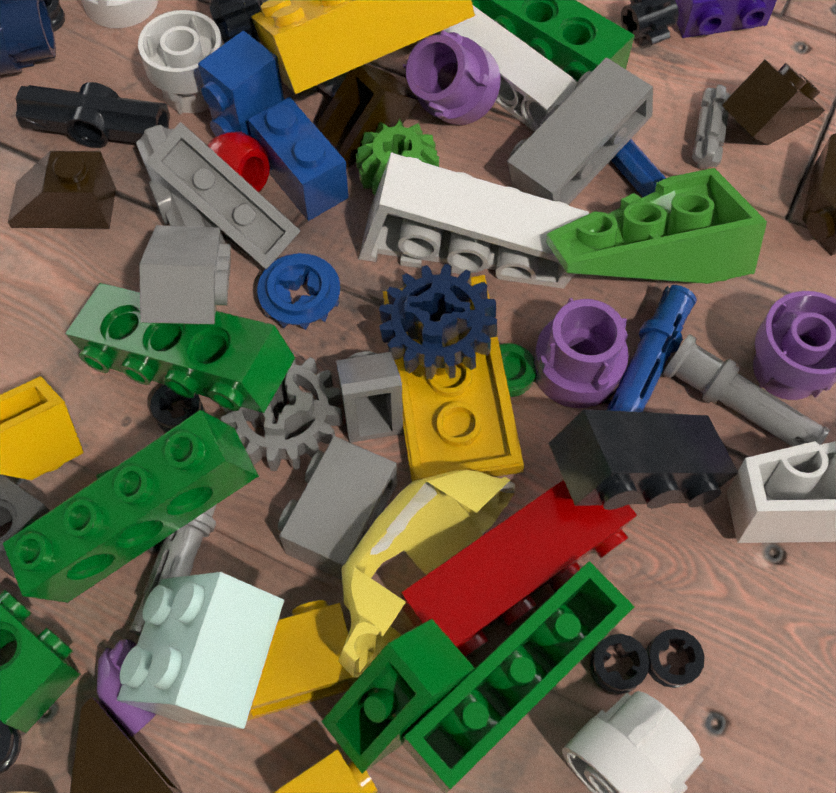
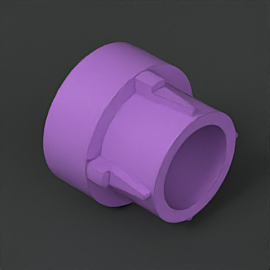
M442 30L441 35H432L423 39L411 51L407 64H403V67L406 69L408 85L417 96L421 106L429 114L450 124L466 125L479 120L492 108L499 94L501 77L495 58L475 41L455 32L448 33Z
M798 291L783 296L773 304L758 328L755 337L756 354L753 360V370L756 379L760 383L759 387L764 388L776 397L786 400H799L810 395L816 398L823 390L831 389L836 383L835 298L815 291Z
M569 298L568 303L543 328L537 340L534 354L535 380L543 393L556 403L571 408H590L607 401L616 392L628 364L629 356L626 344L628 334L625 330L627 319H622L617 311L601 301L593 299L574 301L573 298Z

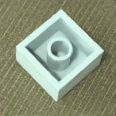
M222 572L161 579L159 585L151 591L143 608L145 624L137 646L130 650L120 670L122 686L117 701L181 723L244 729L284 599Z

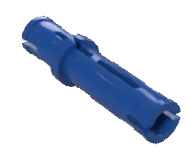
M680 285L665 287L651 320L645 321L640 329L639 337L641 340L618 385L607 411L643 412L662 374L668 357H670L671 353L678 350L683 340L681 334L683 325L697 301L692 291Z

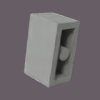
M334 436L325 453L318 451L313 456L305 475V482L308 484L299 501L292 499L286 505L278 523V531L281 532L279 537L287 555L342 580V566L377 517L384 511L397 486V463Z

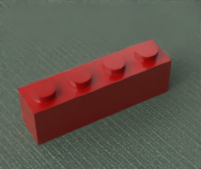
M563 479L402 591L400 598L405 601L402 609L415 628L433 619L465 657H468L489 641L483 633V630L500 618L503 619L507 626H510L537 606L531 595L547 584L551 586L554 592L558 591L581 569L577 562L594 550L601 559L625 542L629 537L623 531V528L637 514L630 505L612 510L604 509L603 505L575 506Z

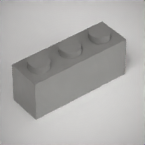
M606 57L593 71L586 72L579 79L575 90L561 105H555L548 111L542 125L528 139L521 140L514 147L507 160L512 187L524 193L551 201H560L569 205L652 117L653 86Z
M155 226L139 263L141 322L215 323L217 305L227 306L231 267V244H220V228Z

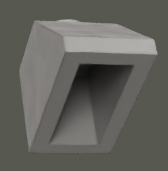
M371 351L355 353L348 359L336 360L349 442L353 443L403 434L402 382L391 352L377 354Z

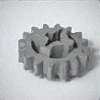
M310 357L301 366L296 365L294 360L265 413L243 407L239 411H232L223 407L227 414L221 417V421L235 428L253 465L265 456L271 471H277L281 459H289L291 466L296 470L300 469L301 455L307 453L313 458L316 452L320 451L318 443L321 441L325 444H330L335 436V431L331 426L342 425V411L338 408L342 404L339 388H331L333 381L329 370L317 374L315 359ZM299 385L308 389L311 393L302 392ZM274 416H279L277 424ZM247 421H251L254 428H263L265 438L255 433L248 426Z

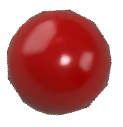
M225 132L208 142L207 146L258 192L262 191L269 177L270 165L266 151L256 139L243 132Z

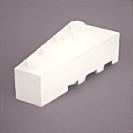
M391 153L369 210L358 260L376 262L378 254L401 257V266L421 268L422 260L450 264L452 266L451 273L461 274L466 269L471 271V273L489 269L496 270V276L499 280L564 289L575 274L565 271L547 245L546 236L547 233L584 217L589 212L571 207L560 201H551L524 193L513 187H504L477 179L463 172H454L424 163L416 158Z
M814 441L744 459L738 474L734 477L727 490L737 543L836 542V441L822 445Z

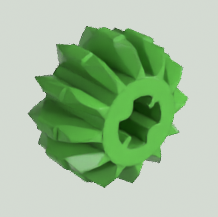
M400 118L394 127H388L379 122L376 133L364 132V137L361 141L362 146L358 147V152L356 153V167L359 168L360 182L363 185V189H372L374 196L391 153L416 158L424 163L439 167V156H437V150H435L436 144L433 141V135L423 134L419 123L409 128L404 127Z

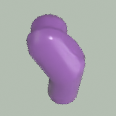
M122 639L116 643L113 649L106 648L98 659L96 693L99 701L132 737L153 719L156 714L117 701L122 686L120 682L122 664L130 650L137 646L130 639Z

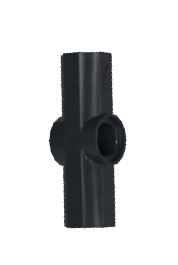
M96 82L83 84L79 92L33 85L28 87L21 86L15 98L17 103L16 118L21 127L67 133L75 142L90 148H102L106 146L109 139L136 143L144 135L146 129L157 125H162L164 128L169 129L170 113L167 104L121 98L111 88Z

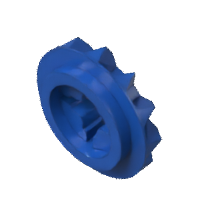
M297 253L275 260L264 270L258 282L257 294L267 318L272 317L276 319L283 328L288 324L300 325L306 330L310 323L319 319L326 322L328 313L334 307H338L341 287L337 272L327 261L315 255ZM307 279L308 292L311 296L302 295L298 301L292 304L289 289L297 291L301 285L305 284Z

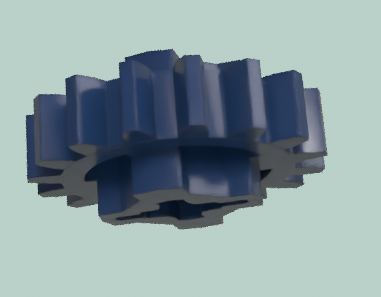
M444 264L440 275H433L428 265L422 266V278L417 280L407 273L403 274L404 289L400 290L389 287L387 290L389 304L380 305L379 308L381 323H383L379 325L383 343H388V351L391 352L393 359L396 360L404 356L405 371L408 373L413 372L419 365L425 366L427 379H433L437 368H444L449 378L455 377L457 364L463 363L470 370L476 368L475 352L489 355L491 352L490 338L497 337L496 300L488 299L487 284L481 282L472 286L471 271L467 269L458 278L452 276L449 264Z

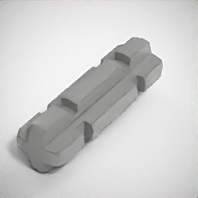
M717 85L716 88H707L702 96V108L699 114L692 159L698 163L697 167L706 170L708 167H717L722 159V146L725 140L729 114L722 104L731 96L726 92V87L723 85Z

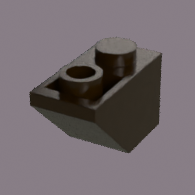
M765 59L722 104L753 138L767 145L818 118L825 111L814 99L820 91L801 73L798 74L786 62L778 69Z

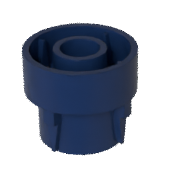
M0 0V75L21 72L24 67L34 66V62L55 58L56 41L44 0Z

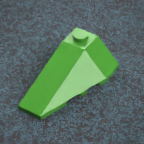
M715 168L663 179L656 183L655 192L641 198L633 193L622 198L621 206L617 210L608 214L594 211L547 233L546 243L567 273L709 284L755 273L767 221Z

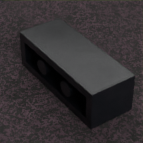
M583 409L548 443L575 506L603 505L604 509L612 510L625 505L646 504L648 508L654 509L668 504L687 503L692 508L700 507L718 498L721 495L720 487L738 474L708 415Z

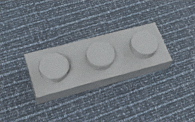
M181 122L146 161L148 165L265 269L275 261L301 231Z

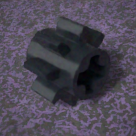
M630 0L631 4L622 8V27L635 35L634 40L639 39L640 46L649 43L654 45L669 39L671 36L668 27L675 25L679 16L676 0Z

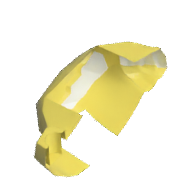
M458 470L411 482L377 517L341 568L344 604L350 611L352 626L338 662L353 677H360L389 642L402 636L390 625L404 606L405 601L371 579L381 564L405 550L413 562L427 575L479 539L494 524L515 494V483L506 477H492L479 471Z

